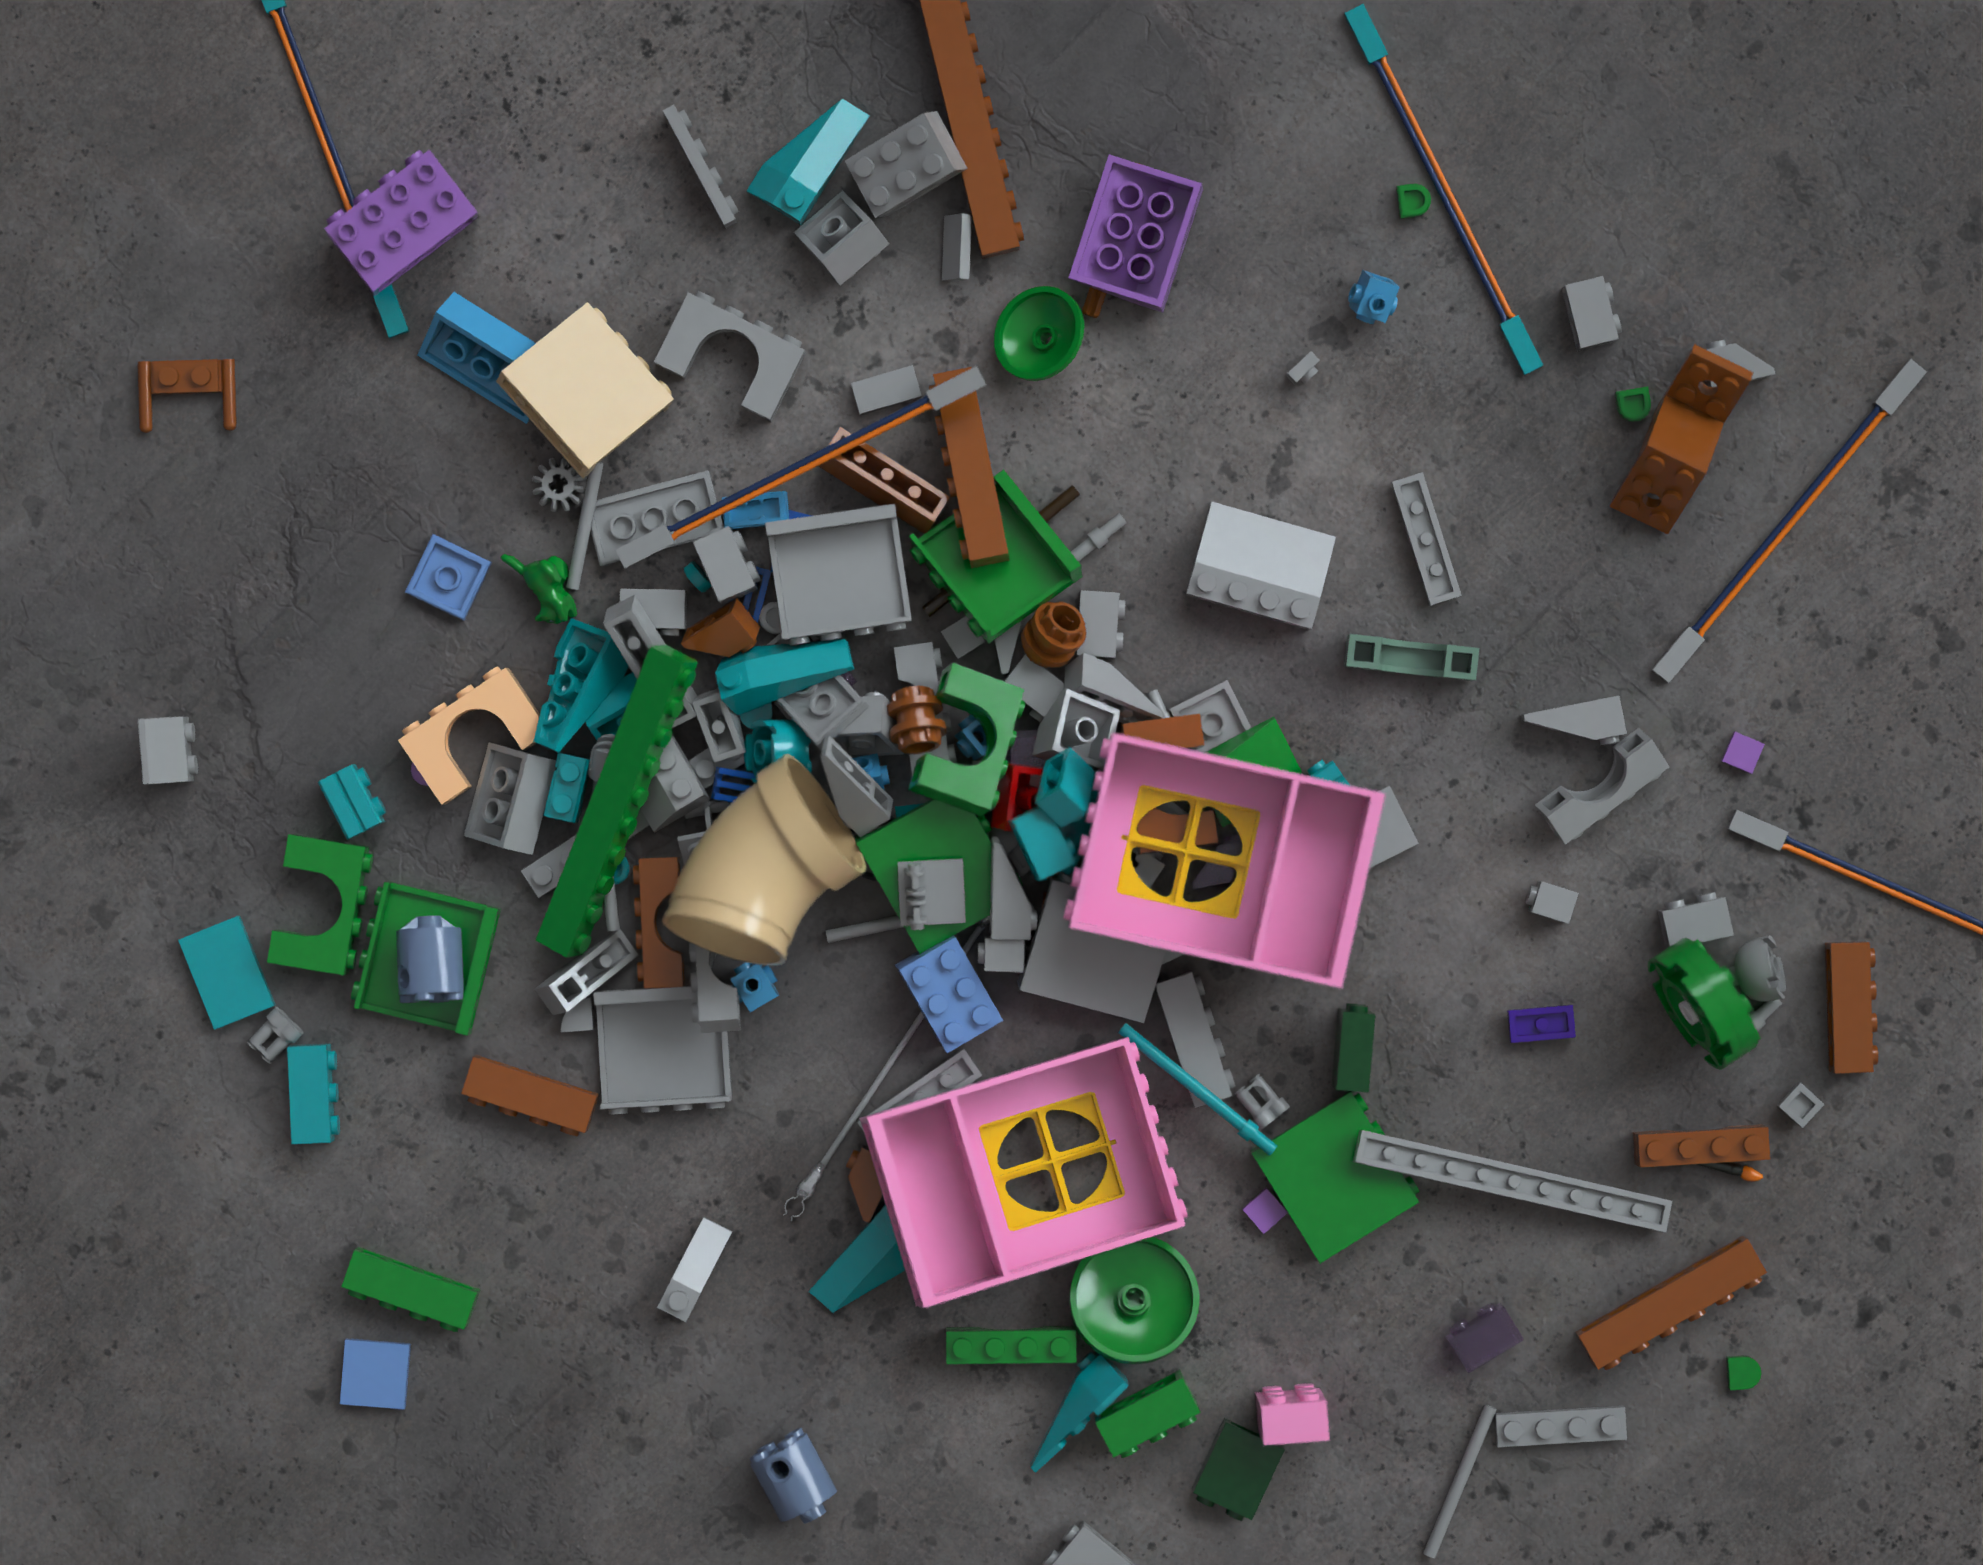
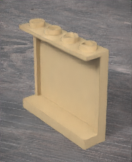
M588 302L502 370L496 381L582 478L592 472L596 464L662 410L665 412L674 400L669 387L663 381H658L651 374L647 362L642 357L634 355L628 348V342L619 332H614L607 324L604 314L599 309L593 308Z

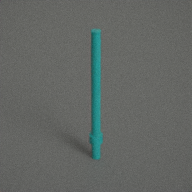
M1127 1023L1121 1027L1118 1033L1122 1037H1129L1130 1043L1135 1042L1138 1050L1235 1127L1240 1137L1247 1142L1251 1140L1269 1156L1275 1151L1277 1145L1258 1130L1259 1126L1250 1119L1245 1120Z

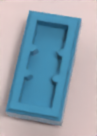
M787 492L763 493L724 513V528L729 526L732 530L766 527L765 523L788 520Z

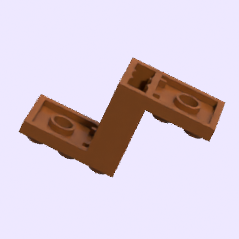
M1694 344L1657 405L1639 455L1614 495L1610 507L1669 534L1706 475L1723 425L1750 383L1754 372ZM1705 380L1712 381V382H1714L1717 386H1716V387H1709V386L1705 385V384L1703 383V381H1705ZM1646 494H1656L1660 499H1652Z

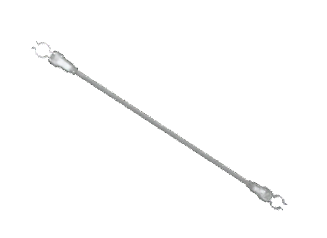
M990 915L977 923L978 926L962 948L965 954L968 953L981 931L990 924ZM922 1012L919 1013L822 1161H819L811 1169L807 1177L801 1180L796 1188L797 1197L799 1195L804 1200L812 1198L817 1190L818 1183L824 1175L827 1163L924 1019ZM788 1199L785 1203V1214H787L786 1204L790 1199ZM802 1200L803 1210H802L801 1214L803 1213L804 1208H805L804 1202H803L804 1200Z

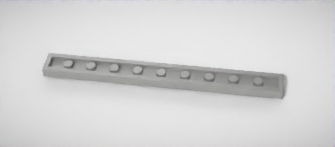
M1359 1130L1353 1162L1663 1233L1667 1231L1672 1201L1364 1130Z

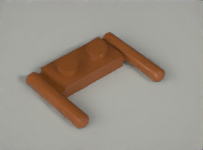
M235 359L138 362L140 431L149 433L153 429L152 394L223 392V426L228 431L234 430L237 426Z

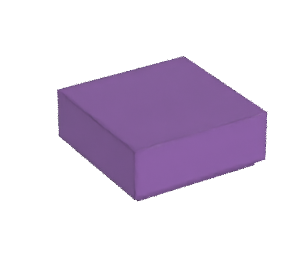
M1734 731L1721 762L1752 774L1765 744Z
M1267 1188L1242 1208L1263 1234L1288 1213Z

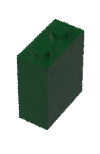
M1346 1003V1009L1338 1008L1331 1085L1336 1090L1369 1093L1376 1014L1368 1011V1006L1364 1004Z
M1224 1418L1192 1486L1193 1493L1197 1495L1196 1500L1212 1508L1216 1503L1226 1508L1225 1513L1239 1521H1243L1244 1517L1252 1520L1285 1451L1282 1444L1263 1445L1258 1433Z

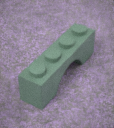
M1348 634L1343 667L1476 681L1480 648Z

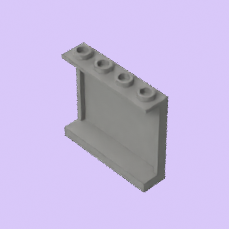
M895 504L765 523L782 630L781 636L783 641H790V646L809 643V637L822 635V641L842 638L841 632L854 630L855 636L874 634L873 627L886 626L887 631L906 629L907 622H912Z
M1060 871L1059 875L1053 874L1049 876L1050 885L1038 921L1037 930L1035 931L1024 972H1020L1017 980L1019 990L1144 1023L1167 949L1070 928L1068 926L1069 920L1064 919L1063 916L1067 899L1074 900L1076 888L1070 886L1073 873L1069 876Z
M691 985L671 988H637L593 992L598 1029L602 1097L600 1109H608L609 1114H626L629 1107H641V1112L646 1113L659 1112L660 1106L673 1105L674 1111L691 1110L693 1109L692 1104L705 1103L706 1109L724 1108L725 1102L732 1100L728 1032L702 1033L699 1022H693L692 1003H698V992H692Z

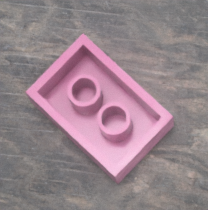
M1305 1383L1294 1385L1295 1390L1283 1391L1281 1386L1262 1387V1392L1255 1393L1258 1432L1263 1445L1330 1441L1327 1401L1320 1388H1314V1384Z

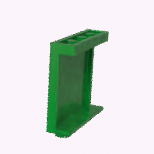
M1004 470L993 478L1009 561L971 568L970 560H963L959 540H964L965 534L963 527H956L954 514L918 539L914 534L909 536L912 546L909 552L918 565L925 564L930 570L928 576L939 590L941 588L946 590L950 595L947 599L952 608L958 614L963 612L969 619L966 623L972 633L977 638L982 635L988 644L1036 611L1042 604L1047 603L1083 577L1081 564Z
M934 799L928 800L869 834L867 833L862 837L859 835L855 836L858 848L899 919L897 862L963 858L966 923L924 925V929L912 930L911 926H904L920 954L990 915L992 840L988 832L992 831V828L984 814L978 816ZM1015 870V872H1016V874H1017V876H1018V878H1019V880H1020L1021 885L1024 886V884H1023L1021 878L1019 877L1017 871Z
M390 881L384 882L383 887L378 886L374 898V905L378 906L376 918H370L367 927L366 937L371 938L368 950H362L358 968L363 969L360 982L355 981L351 993V1000H355L354 1008H362L449 1029L466 1036L470 1035L501 908ZM418 916H441L453 926L462 929L463 1000H449V1002L429 1003V1001L400 1003L398 993L397 930H400Z
M1345 1091L1343 1096L1271 1139L1277 1145V1148L1270 1156L1258 1146L1250 1150L1319 1263L1324 1262L1419 1203L1415 1195L1420 1190L1411 1176L1404 1178L1402 1173L1353 1162L1359 1130L1385 1134L1376 1120L1372 1123L1368 1120L1364 1112L1369 1110L1361 1095L1359 1093L1353 1095L1351 1091Z

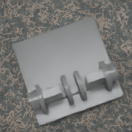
M963 858L897 862L900 926H911L912 930L924 929V925L966 923Z

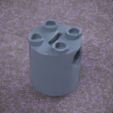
M418 916L400 930H397L398 993L400 1003H417L419 1001L439 1003L449 1002V1000H463L462 929L453 926L441 916Z
M798 1428L785 1435V1439L779 1442L777 1446L774 1441L762 1446L749 1459L751 1461L750 1466L780 1522L800 1516L803 1524H806L826 1513L822 1503L832 1497L837 1492V1488L808 1434L804 1433L802 1428Z

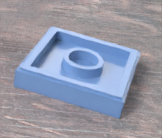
M432 534L405 593L461 620H465L492 562Z
M346 1338L340 1404L405 1409L411 1344Z

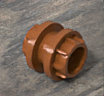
M1062 601L1042 604L1021 632L1022 647L1027 657L1036 665L1044 668L1066 665L1086 639L1085 621L1081 613L1074 606Z
M910 686L894 692L891 696V703L887 705V714L897 721V725L889 730L891 742L898 744L899 751L905 754H922L937 749L941 745V737L947 733V728L944 720L935 718L936 715L942 712L943 704L934 695V690L927 686Z

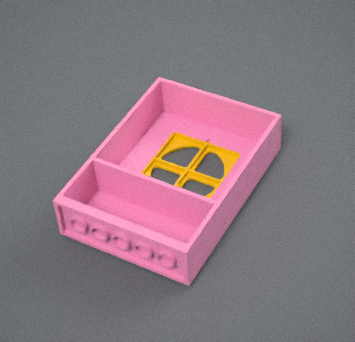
M1111 733L1110 739L1104 738L1099 758L1105 759L1103 770L1096 771L1092 790L1098 791L1095 804H1088V812L1085 817V822L1091 823L1088 836H1081L1078 854L1083 855L1081 868L1074 867L1070 885L1076 888L1074 900L1067 899L1063 916L1064 919L1069 920L1068 926L1078 930L1342 988L1385 793L1116 733ZM1180 800L1187 801L1190 804L1184 838L1180 843L1146 837L1137 833V825L1140 819L1153 808L1167 802ZM1211 806L1224 814L1235 826L1242 842V852L1240 855L1231 856L1200 849L1195 845L1201 811L1204 807ZM1134 847H1143L1177 856L1178 865L1172 892L1169 896L1163 897L1155 893L1139 878L1131 861V851ZM1201 860L1232 867L1236 870L1234 882L1221 894L1199 902H1187L1183 898L1191 861Z
M1129 1037L1112 1040L860 1118L916 1306L926 1308L1186 1226L1183 1218H1187V1210L1183 1200L1177 1199L1174 1187L1178 1186L1177 1177L1174 1169L1167 1166L1165 1155H1168L1167 1144L1163 1136H1158L1155 1124L1159 1123L1158 1114L1154 1105L1149 1106L1146 1093L1149 1092L1148 1081L1144 1073H1139L1136 1063L1140 1061L1139 1052L1135 1042L1130 1043ZM1050 1110H1064L1078 1114L1096 1127L1099 1137L1095 1142L1058 1152L1054 1148L1045 1117L1046 1113ZM1025 1118H1032L1043 1149V1156L1021 1165L1001 1169L998 1165L997 1157L1004 1138L1017 1123ZM1098 1152L1105 1154L1107 1165L1100 1184L1085 1200L1078 1204L1072 1203L1061 1171L1062 1165ZM1040 1170H1047L1053 1182L1059 1207L1052 1212L1027 1208L1008 1195L1005 1188L1006 1182Z

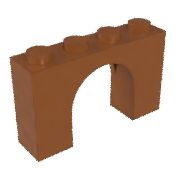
M1200 713L1125 723L1120 726L1121 732H1116V734L1188 750L1199 749L1204 746ZM1155 807L1140 819L1137 825V833L1146 837L1180 843L1184 838L1189 814L1172 815ZM1214 810L1201 812L1195 845L1200 847L1217 844L1218 837ZM1134 847L1138 848V855L1161 852L1143 847Z

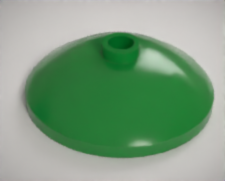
M1051 286L1030 288L1017 295L1004 308L995 327L994 347L1001 365L1012 375L1027 381L1045 380L1063 371L1075 358L1082 344L1084 319L1081 309L1070 295ZM1052 336L1050 342L1046 344L1047 339Z

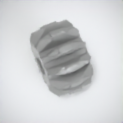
M564 457L561 460L560 468H558L554 458L549 459L551 467L549 471L543 465H539L538 469L545 474L544 477L533 476L532 478L533 482L542 484V487L535 488L532 491L533 494L538 496L545 493L539 504L544 507L552 500V512H557L560 502L564 511H570L568 500L571 499L575 504L580 505L581 500L575 496V493H585V487L577 486V483L584 482L587 478H582L580 475L574 476L577 472L572 466L567 470L569 463ZM560 477L563 481L567 479L568 482L567 485L563 486L564 492L559 493L556 489L552 490V485L556 484L555 478Z

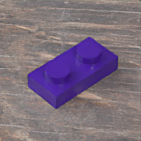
M1573 1005L1507 1010L1510 1043L1576 1037Z

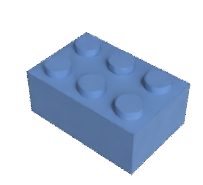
M954 935L921 954L917 951L895 964L900 976L946 1053L951 1052L1003 1021Z

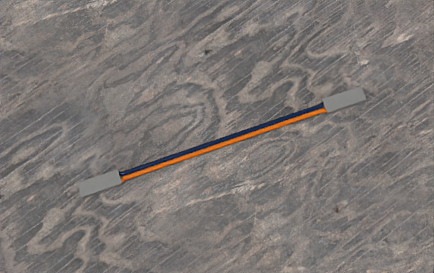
M1912 359L1906 362L1873 402L1875 407L1697 623L1692 627L1687 626L1653 667V672L1667 683L1674 678L1704 642L1703 636L1708 628L1885 416H1891L1927 371Z
M975 366L926 391V395L922 399L673 525L667 526V524H664L615 549L625 569L676 543L677 537L929 409L936 411L987 384L978 366Z
M1735 810L1727 827L1728 830L1774 850L1790 851L1983 935V921L1792 839L1788 836L1789 832L1739 810Z

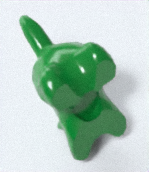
M501 555V560L524 577L527 586L539 599L541 609L540 613L535 617L536 622L545 621L558 625L561 622L567 621L568 616L570 618L577 616L574 599L563 588V584L569 575L568 565L561 558L551 556L547 559L524 565L514 556Z

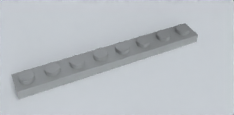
M709 748L689 760L704 789L714 783L716 767L735 770L745 763L744 753L714 763ZM641 809L636 818V829L628 839L650 826ZM576 835L521 870L538 898L557 886Z

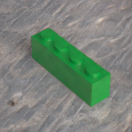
M361 1247L354 1250L341 1286L349 1289L347 1294L362 1300H366L367 1296L379 1300L378 1305L394 1311L398 1307L409 1310V1316L421 1321H427L428 1317L440 1321V1327L453 1332H458L459 1328L464 1330L468 1326L481 1290Z

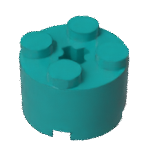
M756 720L751 724L750 727L755 728L752 734H746L744 762L746 770L753 771L755 778L751 779L753 783L758 782L757 774L785 754L792 755L810 773L812 772V765L809 760V744L811 739L794 720Z

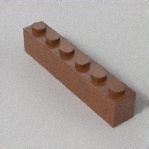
M971 367L933 374L935 384L929 385V390L970 370ZM974 391L940 408L941 415L935 416L938 436L945 434L947 446L941 447L944 466L951 465L953 477L947 478L950 497L957 496L959 508L953 509L956 527H963L965 539L959 540L963 560H970L971 568L1009 561L977 393Z
M1741 1236L1577 1330L1575 1334L1593 1365L1598 1370L1602 1367L1604 1370H1609L1622 1361L1620 1357L1632 1351L1633 1354H1636L1646 1349L1650 1345L1648 1341L1660 1335L1661 1338H1664L1674 1333L1678 1329L1676 1325L1688 1319L1691 1322L1702 1317L1706 1313L1705 1308L1714 1303L1719 1306L1728 1302L1734 1297V1291L1743 1286L1745 1289L1756 1286L1762 1281L1761 1276L1766 1274L1767 1271L1749 1240Z

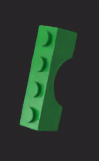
M1042 1326L1030 1329L946 1327V1364L1077 1363L1075 1326Z

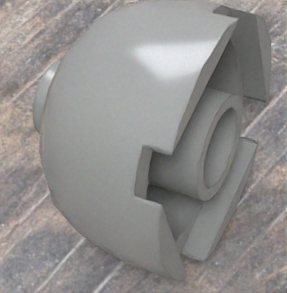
M1764 936L1747 941L1739 948L1735 956V966L1730 967V972L1735 980L1733 985H1740L1742 992L1747 997L1760 1002L1785 998L1781 993L1786 991L1781 957H1776L1771 950L1777 948L1772 936Z

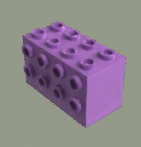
M421 150L412 154L405 160L406 167L399 173H396L395 170L390 171L379 180V188L372 193L368 189L353 199L354 207L346 213L340 209L326 220L328 222V226L325 228L327 236L374 296L478 218V212L430 150L424 154Z

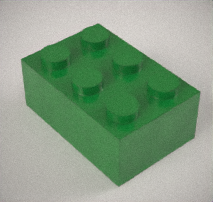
M1178 1370L1108 1406L1098 1416L1094 1413V1418L1113 1458L1118 1455L1121 1458H1125L1139 1450L1137 1445L1147 1440L1150 1443H1154L1168 1435L1166 1430L1176 1425L1179 1428H1183L1197 1420L1195 1415L1201 1412L1182 1372Z

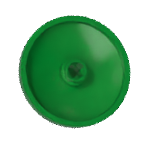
M1149 1237L1083 1258L1074 1273L1070 1285L1069 1306L1077 1331L1093 1350L1116 1362L1146 1364L1168 1356L1186 1340L1197 1319L1199 1288L1194 1272L1186 1259L1168 1243L1155 1237Z

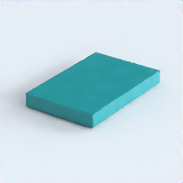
M240 915L178 940L214 1030L276 1005Z

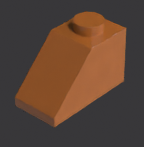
M736 598L687 628L681 644L685 649L731 657L739 651L741 653L749 651L756 644V637L760 626L739 599Z
M863 1145L860 1152L853 1150L846 1167L851 1169L848 1178L862 1219L869 1223L883 1194L869 1148Z

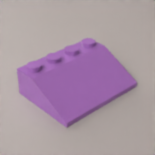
M1108 155L1069 279L1131 303L1163 312L1203 192L1202 183Z

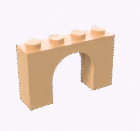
M499 666L493 668L482 676L485 682L476 688L472 684L468 685L456 694L458 700L447 707L445 702L429 712L430 719L422 724L417 720L402 730L404 736L398 740L441 805H446L472 787L454 761L449 749L451 728L465 713L473 710L490 711L503 721L522 750H527L536 744L534 737L540 713L509 668L505 667L502 670Z

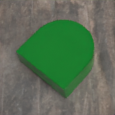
M1420 184L1396 186L1400 219L1415 218L1426 213L1431 204V195L1427 188Z
M1648 386L1615 392L1618 412L1626 421L1637 422L1649 414L1651 400Z
M1749 1356L1726 1357L1729 1390L1750 1389L1758 1384L1761 1378V1368L1753 1358Z

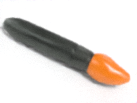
M1733 1162L1696 1164L1726 1174L1740 1176L1743 1180L1750 1182L1759 1181L1763 1178V1174L1752 1167L1742 1166Z

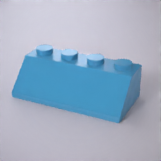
M453 292L436 311L417 356L527 424L530 421L496 381L502 370L536 343Z

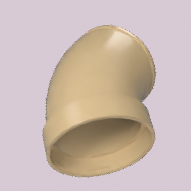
M785 754L757 774L758 782L744 791L719 815L693 849L681 871L669 901V909L663 918L664 925L674 934L703 949L735 960L758 965H781L785 963L788 946L792 943L800 921L816 899L827 889L830 888L837 891L866 871L865 860L856 844V839L851 830L842 822L835 804L805 766L789 754Z

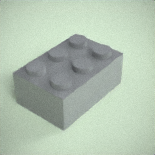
M937 111L922 113L845 160L875 218L891 215L968 169Z

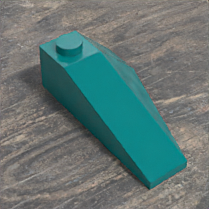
M841 99L763 163L748 187L747 192L794 222L802 225L870 115L846 100Z
M573 618L570 619L556 646L554 657L558 661L554 675H549L547 683L551 690L548 701L542 705L534 737L535 743L556 752H560L622 680L629 667L607 631Z
M840 639L815 641L791 646L790 644L753 646L745 653L739 651L731 657L722 658L715 674L721 700L736 715H740L854 670L848 641Z
M886 1204L882 1206L808 1291L832 1313L905 1271Z
M1089 1352L1077 1364L1080 1370L1076 1373L1030 1463L1031 1469L1035 1473L1067 1443L1066 1438L1069 1435L1073 1437L1085 1428L1091 1419L1089 1415L1092 1412L1098 1416L1129 1386L1127 1377L1108 1358L1099 1353L1094 1355L1092 1352Z

